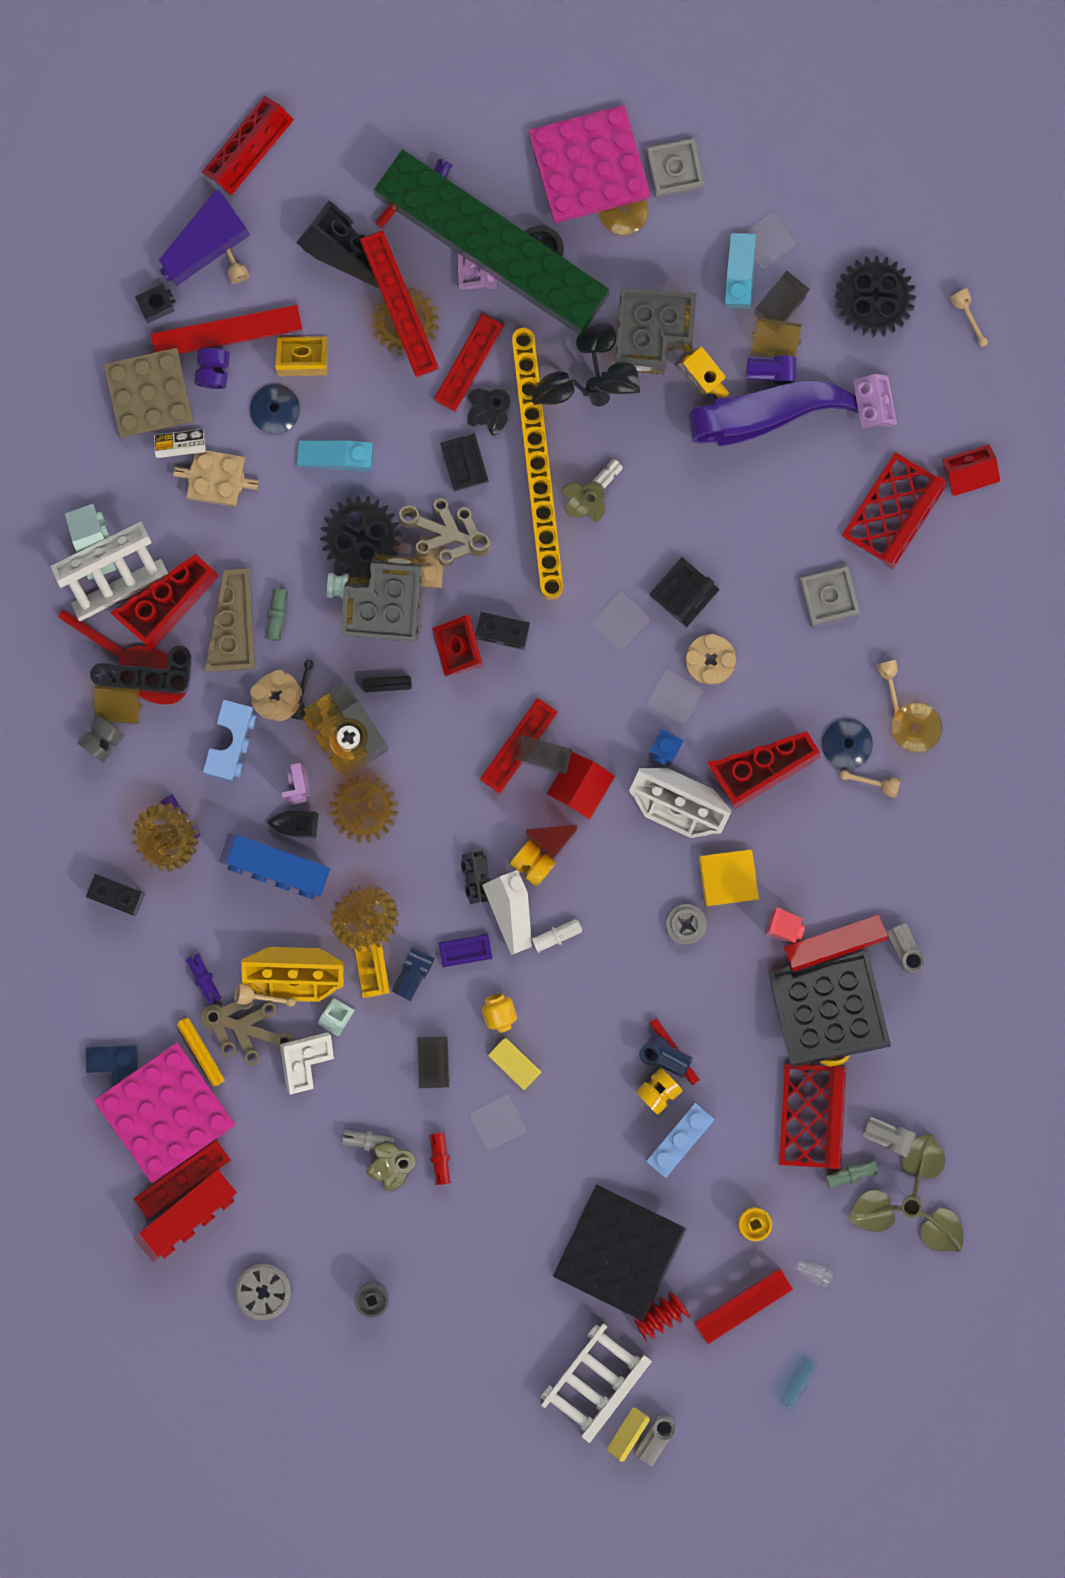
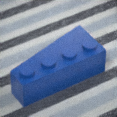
M228 834L219 859L220 863L228 865L227 870L241 875L243 871L252 873V879L264 883L266 879L275 881V887L289 891L290 887L298 889V895L313 899L314 895L321 897L331 869L236 834Z

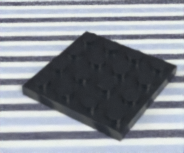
M868 950L844 954L794 972L791 966L768 970L791 1068L891 1047Z
M596 1184L553 1277L644 1321L687 1228Z

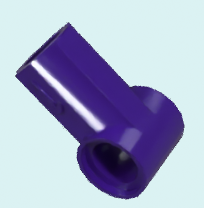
M786 355L775 356L774 358L748 357L747 380L773 381L776 384L796 382V357Z

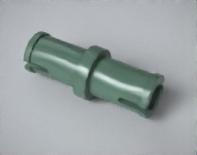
M273 589L271 608L267 611V617H269L267 633L265 635L267 640L281 641L283 621L287 618V613H285L287 596L289 594L287 590Z
M871 1159L870 1161L853 1166L848 1164L846 1168L825 1173V1179L829 1189H832L833 1187L850 1182L855 1184L859 1179L878 1175V1169L874 1159Z

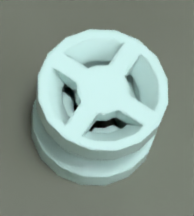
M334 573L328 574L327 598L340 596L343 599L344 585L346 582L349 583V574H343L342 576H336Z

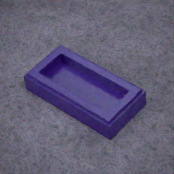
M488 934L439 943L443 968L493 959Z

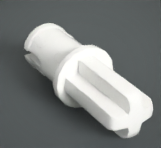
M574 919L557 928L553 926L551 927L552 930L531 939L539 953L553 945H562V941L580 934L582 928L579 921Z

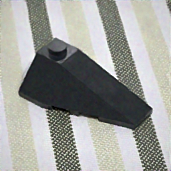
M329 200L296 243L315 259L379 288L360 242V239L365 236L363 234L359 236L351 226L354 222L350 217Z

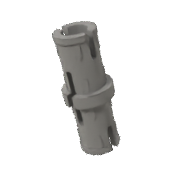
M344 1129L342 1145L364 1148V1151H370V1149H374V1146L378 1144L391 1143L394 1145L395 1137L372 1134V1131L362 1133Z

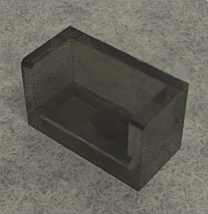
M786 271L755 308L754 314L778 332L808 296L810 289L790 272Z
M518 736L511 760L553 773L566 774L572 749L529 736Z
M448 1036L417 1037L419 1088L450 1087Z

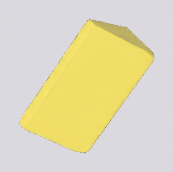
M506 1037L488 1055L523 1090L542 1073Z
M633 1407L608 1445V1452L619 1461H625L649 1423V1416Z

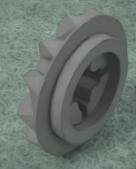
M683 904L670 912L666 926L668 934L674 941L683 945L696 943L704 936L707 921L704 913L699 908L690 904ZM693 915L691 925L696 931L686 929L680 934L682 924L677 918L687 920Z

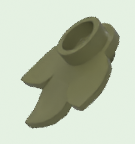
M589 481L582 485L571 482L561 489V492L570 498L566 505V512L569 516L580 518L587 515L594 522L602 519L606 507L602 502L605 493L600 483Z
M391 1143L378 1144L374 1146L378 1158L369 1165L366 1174L375 1180H384V1189L386 1191L397 1189L405 1182L406 1173H409L414 1168L416 1163L415 1156L411 1151L398 1149ZM400 1160L408 1161L405 1165L398 1164Z

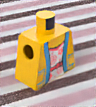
M702 346L691 351L676 364L678 369L700 394L710 393L714 399L725 398L729 395V392L721 383L726 378ZM705 373H707L710 376L709 383H707L704 379Z

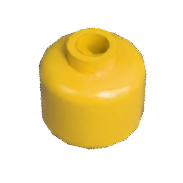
M503 993L485 998L481 1012L486 1027L492 1030L497 1029L498 1033L510 1030L512 1028L511 1024L517 1019L512 999L504 996Z

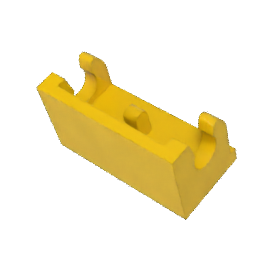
M382 943L354 948L362 997L367 998L390 994Z

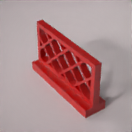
M895 452L842 533V538L881 560L891 569H894L947 487L946 480L938 475H933ZM896 461H899L906 465L908 474L893 477L891 469ZM910 468L916 472L910 473ZM890 473L891 478L885 479L887 475ZM922 475L930 480L925 488L914 490L913 477ZM909 479L912 491L897 494L894 482ZM892 483L894 495L880 498L878 492L880 486ZM920 493H921V495H920L919 498L917 499V498H916V494H920ZM913 495L915 504L912 509L901 511L898 499ZM896 499L898 512L884 515L881 503ZM878 503L881 516L866 519L865 509L867 506ZM863 514L864 520L858 521ZM908 514L903 521L902 515ZM900 516L901 526L899 529L888 532L885 519ZM882 520L885 533L870 536L868 523ZM865 524L868 537L856 539L850 535L855 526ZM894 535L892 540L890 541L889 536ZM886 537L888 546L881 554L873 549L871 540ZM869 541L870 546L866 545L863 542Z
M784 1064L779 1165L841 1169L847 1067L801 1065L791 1068L790 1064ZM790 1069H799L807 1077L797 1087L790 1081ZM805 1070L815 1071L811 1075H809ZM819 1071H830L829 1083L821 1089L812 1077ZM810 1080L819 1092L810 1100H807L799 1089ZM789 1085L794 1089V1090H793L792 1092H790V1093H789ZM829 1087V1093L827 1096V1094L824 1091ZM795 1092L805 1102L796 1112L788 1105V1099ZM820 1094L828 1100V1108L821 1114L811 1104ZM807 1106L818 1116L808 1126L797 1116ZM788 1110H789V1112L792 1114V1116L787 1119V1117H788ZM826 1113H827V1121L822 1117V1116H824ZM795 1117L804 1129L793 1138L787 1131V1124ZM819 1119L827 1126L826 1134L820 1139L809 1129ZM807 1131L816 1143L805 1152L796 1140ZM786 1136L791 1140L788 1144H786ZM825 1138L826 1147L821 1143ZM792 1143L803 1153L796 1161L785 1160L786 1149ZM818 1144L825 1151V1163L814 1162L808 1155ZM804 1157H806L810 1162H805V1161H800V1160H802Z

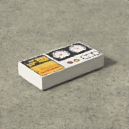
M204 429L154 435L156 458L206 452Z

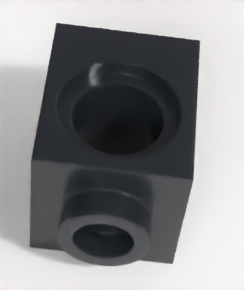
M162 284L135 296L148 324L175 311L172 304L176 303L170 289L165 291ZM154 298H162L164 300L163 305L159 308L151 307V302Z

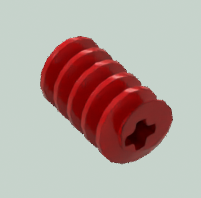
M669 1292V1301L660 1297V1306L652 1302L651 1312L648 1311L644 1321L633 1317L646 1343L647 1334L653 1339L656 1338L655 1329L663 1334L665 1332L664 1324L669 1328H673L672 1319L682 1323V1313L690 1318L679 1296Z

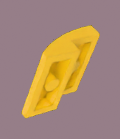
M752 850L698 857L705 907L759 900Z

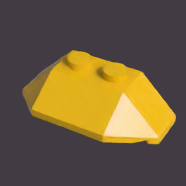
M268 947L242 959V984L250 986L253 991L260 995L285 999L293 997L296 1001L319 1002L344 986V962L320 948Z

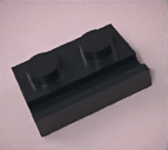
M475 433L440 443L454 492L489 482Z

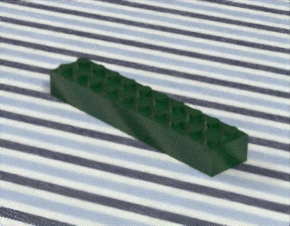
M403 149L374 188V194L377 199L479 268L485 270L495 279L580 336L609 297L610 289Z

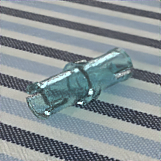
M804 1358L794 1377H790V1384L781 1400H779V1403L793 1410L802 1392L807 1391L808 1386L806 1385L816 1368H818V1365Z

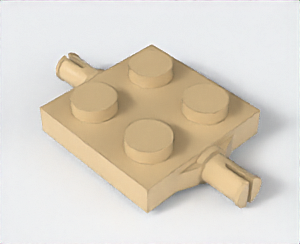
M206 451L195 453L190 469L176 466L174 468L173 477L188 479V500L237 507L238 498L243 488L258 491L259 480L244 477L243 471L246 459L242 456Z

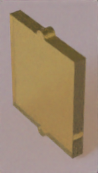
M758 318L756 331L752 334L754 338L752 353L796 357L797 346L801 344V339L799 338L801 324Z
M95 686V699L92 703L95 706V720L100 716L110 722L139 724V710L142 707V704L139 703V689Z

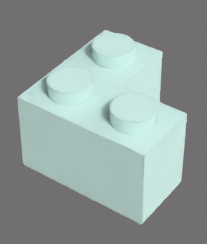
M94 504L65 513L71 539L77 553L110 537L102 511L97 513ZM114 562L100 568L103 575L117 570ZM91 573L87 575L88 580L93 579Z

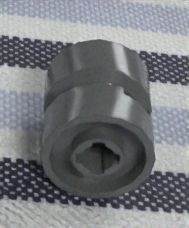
M98 716L90 726L92 731L90 733L86 732L77 744L104 763L112 753L111 747L117 746L125 735Z
M367 1283L356 1294V1308L366 1317H378L388 1307L389 1293L379 1283Z

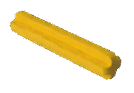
M184 1018L177 1023V1027L212 1086L215 1087L223 1083L225 1079L190 1019Z

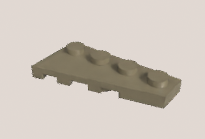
M250 569L224 570L205 672L255 669Z

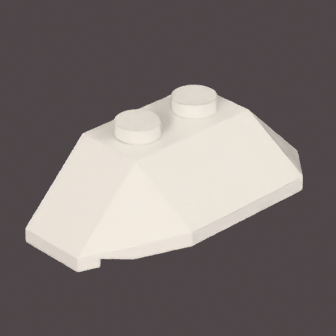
M639 768L629 790L646 818L690 838L722 833L731 814L730 808L714 789L669 768Z

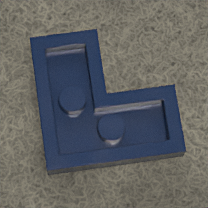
M137 1046L86 1047V1073L112 1072V1087L138 1069Z

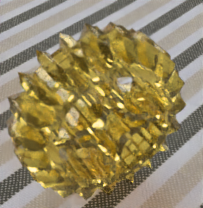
M410 288L408 292L415 310L419 307L426 316L425 328L423 327L426 337L435 340L436 336L431 331H438L439 326L432 322L438 321L439 316L431 314L437 310L436 306L427 307L431 303V299L428 297L421 301L423 292L420 291L414 297V289ZM382 297L381 300L385 305L376 304L375 306L381 313L372 314V318L378 320L372 323V328L380 329L374 335L375 338L383 337L380 341L381 346L390 343L388 345L389 352L398 347L397 355H401L404 348L396 329L394 335L391 336L385 328L386 316L389 318L391 316Z
M357 775L356 784H353L351 778H348L347 783L350 787L346 789L343 784L339 785V788L343 791L342 795L337 792L333 793V796L339 799V801L330 802V806L337 807V811L330 812V816H339V819L335 820L333 824L334 826L343 824L339 830L340 834L349 830L347 839L351 840L354 834H357L356 840L358 843H361L362 835H366V840L370 843L372 840L371 834H375V837L379 840L381 839L378 833L379 830L382 829L384 833H389V830L385 827L386 823L394 826L395 822L389 819V816H397L398 812L390 810V807H396L398 803L397 801L389 802V799L393 798L395 794L394 792L385 794V791L389 788L387 783L381 788L378 787L381 782L380 778H377L374 784H372L370 775L366 776V782H362L361 776ZM369 789L368 793L361 800L348 797L355 790ZM376 793L383 798L385 804L384 814L373 808L372 803ZM368 801V808L375 815L371 813L366 815L365 813V815L360 816V810L352 803L357 805L362 803L363 805V802L367 803ZM344 803L355 810L352 825L348 824L343 814ZM366 818L380 821L370 829H358Z
M159 803L156 806L148 807L146 811L140 813V819L135 821L134 825L137 828L133 830L132 834L137 836V838L132 843L139 846L135 853L142 852L144 855L142 861L150 860L149 867L157 865L159 871H163L166 868L168 871H172L175 868L179 869L185 863L190 862L192 859L191 855L196 853L197 849L194 846L198 845L199 840L194 838V836L199 831L192 829L196 821L189 822L187 818L190 813L182 815V807L174 809L173 804L169 803L164 806L163 803ZM155 819H163L167 823L162 826L160 824L155 825L153 821ZM166 849H175L178 853L176 855H168L164 851Z
M359 885L358 891L354 892L349 889L350 895L347 897L341 895L342 902H335L337 910L331 911L333 933L338 937L340 943L346 944L349 949L352 950L355 947L357 951L361 952L365 947L371 952L373 945L380 948L382 940L389 942L388 934H395L393 927L398 926L397 917H399L397 905L391 899L389 893L383 892L381 888L377 887L374 890L372 886L368 885L366 890H364ZM373 905L381 907L382 913H377L373 909ZM347 923L355 926L356 932L347 929Z

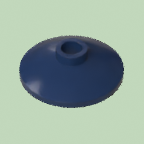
M274 384L261 388L253 396L250 404V415L254 424L268 434L287 432L296 424L300 414V405L296 395L289 388L282 385ZM277 404L279 409L276 412L270 411V406Z
M842 719L833 723L826 730L823 736L822 747L826 758L834 766L842 769H853L867 761L872 752L873 741L865 725L853 719ZM845 739L852 740L853 746L851 748L844 746Z

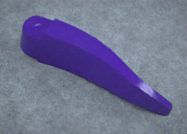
M801 381L747 395L714 399L712 405H704L692 409L688 414L691 438L694 443L717 442L718 446L722 447L765 435L810 412L827 408L846 409L858 414L859 411L856 396L845 389L824 381Z

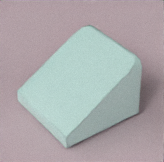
M333 997L321 1015L318 1025L336 1036H340L355 1010Z

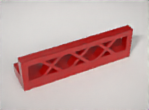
M264 96L208 163L202 173L232 196L294 119L280 104ZM267 106H269L270 109L265 114L261 115L262 112L267 108ZM251 127H253V129L251 130V132L248 133V134H246V132L248 131V129L251 128ZM238 146L234 152L230 153L233 147ZM222 165V167L217 171V173L213 174L214 170L218 166Z
M778 1268L695 1321L694 1324L706 1343L710 1344L791 1292L793 1288L783 1271Z

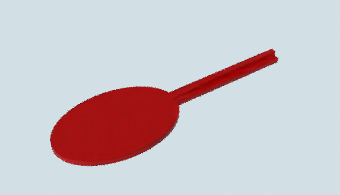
M64 609L60 612L59 619L118 657L119 665L167 669L168 655L156 648L152 651L147 646H134L124 650ZM123 673L122 678L126 684H131L134 681L133 673ZM151 674L146 678V684L150 687H155L160 681L159 676ZM175 677L171 681V687L174 689H181L185 684V680L182 677ZM133 691L141 698L160 705L175 704L186 695V693L177 696Z

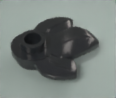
M477 388L467 395V399L473 404L467 416L468 425L483 426L487 424L492 436L499 434L508 421L506 411L510 407V396L502 389L489 391L484 388ZM495 397H499L501 399L500 406L494 405L493 401Z

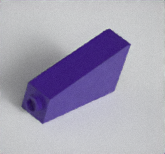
M219 189L211 195L159 259L163 266L160 272L167 282L173 280L175 285L178 286L224 254L228 249H231L250 236L247 228Z

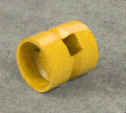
M529 840L509 865L513 869L518 870L519 873L524 872L526 874L525 879L537 887L557 862L547 853L542 855L540 853L541 848Z
M660 1067L651 1076V1082H645L635 1093L659 1115L668 1106L667 1101L669 1099L674 1100L683 1090ZM661 1085L665 1088L662 1094L656 1090Z
M747 1208L738 1217V1229L742 1236L748 1240H763L771 1232V1217L760 1208Z

